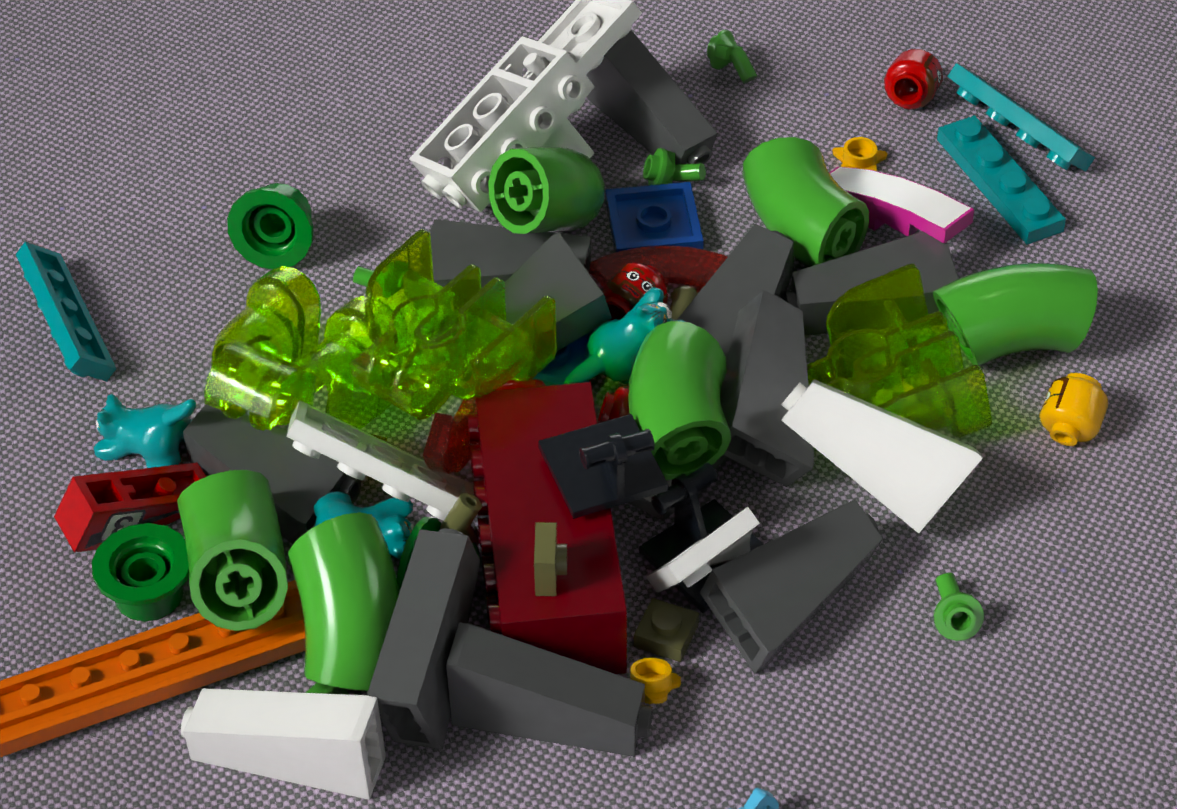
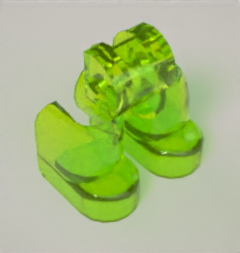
M420 229L382 261L368 281L365 293V318L367 332L373 344L351 362V376L353 382L418 420L427 419L435 414L451 394L460 399L470 400L489 394L509 380L516 382L529 381L555 359L557 350L555 299L546 295L514 324L507 322L505 283L502 279L494 277L481 288L480 268L470 264L446 286L443 287L434 282L431 236L428 231Z
M907 264L855 286L836 300L826 319V328L831 346L826 357L807 364L808 386L815 379L934 431L946 427L952 435L958 438L969 436L992 425L984 372L978 365H972L964 369L959 338L955 332L948 330L946 317L939 311L928 314L920 271L915 264Z
M287 266L274 268L257 279L249 288L245 309L229 321L216 336L212 351L211 369L207 376L204 390L205 404L221 410L225 417L237 419L249 410V422L252 427L264 431L266 429L270 430L276 425L289 424L299 400L313 406L314 393L326 385L328 400L325 413L358 429H362L376 416L389 408L394 400L401 341L399 325L395 316L383 303L374 298L361 296L351 299L328 318L324 330V341L318 345L321 302L315 285L304 273L295 268Z

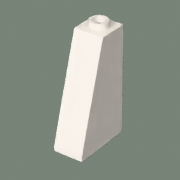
M815 379L808 388L799 382L781 404L788 410L782 418L786 425L918 533L922 531L983 459L982 454L970 445Z
M202 688L195 706L187 708L181 723V736L186 739L190 759L193 761L367 800L371 798L386 757L377 697L367 695Z

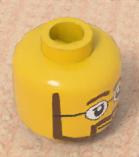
M1082 373L1067 374V376L1058 378L1051 383L1039 414L1041 424L1050 432V437L1062 445L1074 446L1077 442L1090 441L1096 437L1101 428L1108 408V398L1102 390L1101 384L1093 377Z

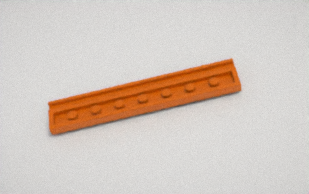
M296 581L288 582L284 604L276 615L255 629L234 631L217 627L202 617L200 613L1 680L0 757L305 651L304 617Z

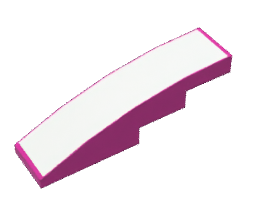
M839 166L829 172L844 190L866 203L869 210L868 228L873 231L883 224L889 225L906 236L913 235L920 229L945 244L973 223V208L935 189L903 177L869 169Z

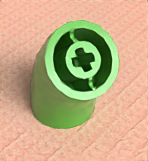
M783 137L761 143L750 151L743 162L742 171L747 193L765 227L770 231H778L793 241L795 259L806 267H811L859 252L869 225V210L866 203L852 196L833 179L817 146L808 140L796 137Z
M533 147L510 149L501 154L494 163L488 181L489 200L493 213L501 225L512 233L572 232L587 226L598 215L604 202L605 184L599 168L588 156L569 148Z
M1027 263L987 269L962 277L933 291V297L943 320L957 344L970 362L978 367L998 357L1021 351L1056 350L1067 353L1074 351L1085 339L1092 324L1097 306L1098 287L1096 276L1090 269L1062 264Z
M670 321L657 325L650 331L638 351L629 379V412L632 414L640 431L645 429L651 431L655 442V449L651 452L666 481L672 480L681 473L689 475L705 463L714 464L726 452L731 441L730 429L720 404L721 386L727 373L726 356L719 342L705 329L690 322Z
M229 470L195 481L184 489L177 499L187 547L189 586L192 602L201 616L217 627L234 631L255 629L276 615L284 604L288 590L282 537L269 481L261 473L250 470Z
M358 512L326 520L308 530L295 541L288 551V562L295 577L304 617L305 677L328 686L368 691L399 596V588L390 552L378 521L372 514Z

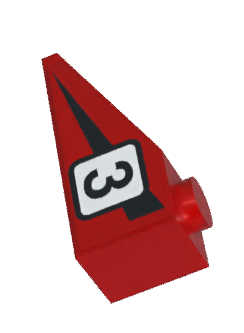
M198 462L73 476L54 518L74 553L97 550L98 546L111 534L127 526L144 523L167 525L181 519L177 499L184 489L195 481L205 478L206 475Z

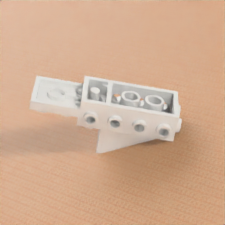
M575 0L539 41L522 36L409 158L412 164L425 177L421 181L422 185L436 198L441 199L445 196L460 209L465 205L478 212H482L490 203L488 181L492 166L501 154L510 149L533 147L569 148L591 158L595 154L567 118L571 113L582 107L585 98L595 88L586 76L587 73L601 64L608 50L619 39H622L630 32L632 24L642 14L634 1ZM526 67L528 71L522 77V71ZM441 158L444 159L443 165L438 163Z

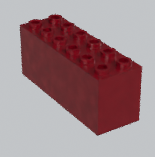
M591 382L475 392L476 412L467 413L470 442L478 441V444L469 445L473 476L474 478H482L480 481H473L474 496L482 504L478 516L486 515L484 518H477L482 555L490 554L489 556H482L486 594H494L486 595L490 631L614 674L627 673V609L611 508L573 519L538 447L539 440L597 424ZM536 522L557 523V544H567V575H557L556 596H535L534 551Z

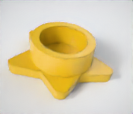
M865 137L851 138L845 142L844 147H835L832 150L833 155L842 162L841 167L877 171L876 165L884 161L888 155L886 151L877 150L875 142Z

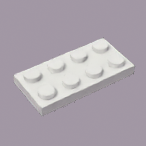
M300 400L291 416L286 437L294 440L292 446L295 449L313 458H319L321 454L339 462L337 465L339 470L353 478L364 480L367 475L383 483L382 489L399 500L408 502L410 497L427 504L426 510L440 520L444 521L462 493L474 495L473 484Z

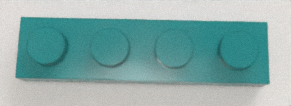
M956 63L947 77L960 86L956 91L958 95L975 106L981 100L989 106L985 114L1007 127L1009 122L1015 124L1020 128L1015 134L1036 149L1040 143L1049 148L1050 151L1046 157L1063 169L1068 170L1071 165H1074L1086 172L1094 161L1095 157L974 72Z
M975 115L938 128L937 141L1026 245L1064 232L1066 218Z
M24 242L15 255L24 272V278L30 284L37 299V305L43 312L51 329V335L61 350L66 367L77 376H90L107 382L117 368L62 255Z

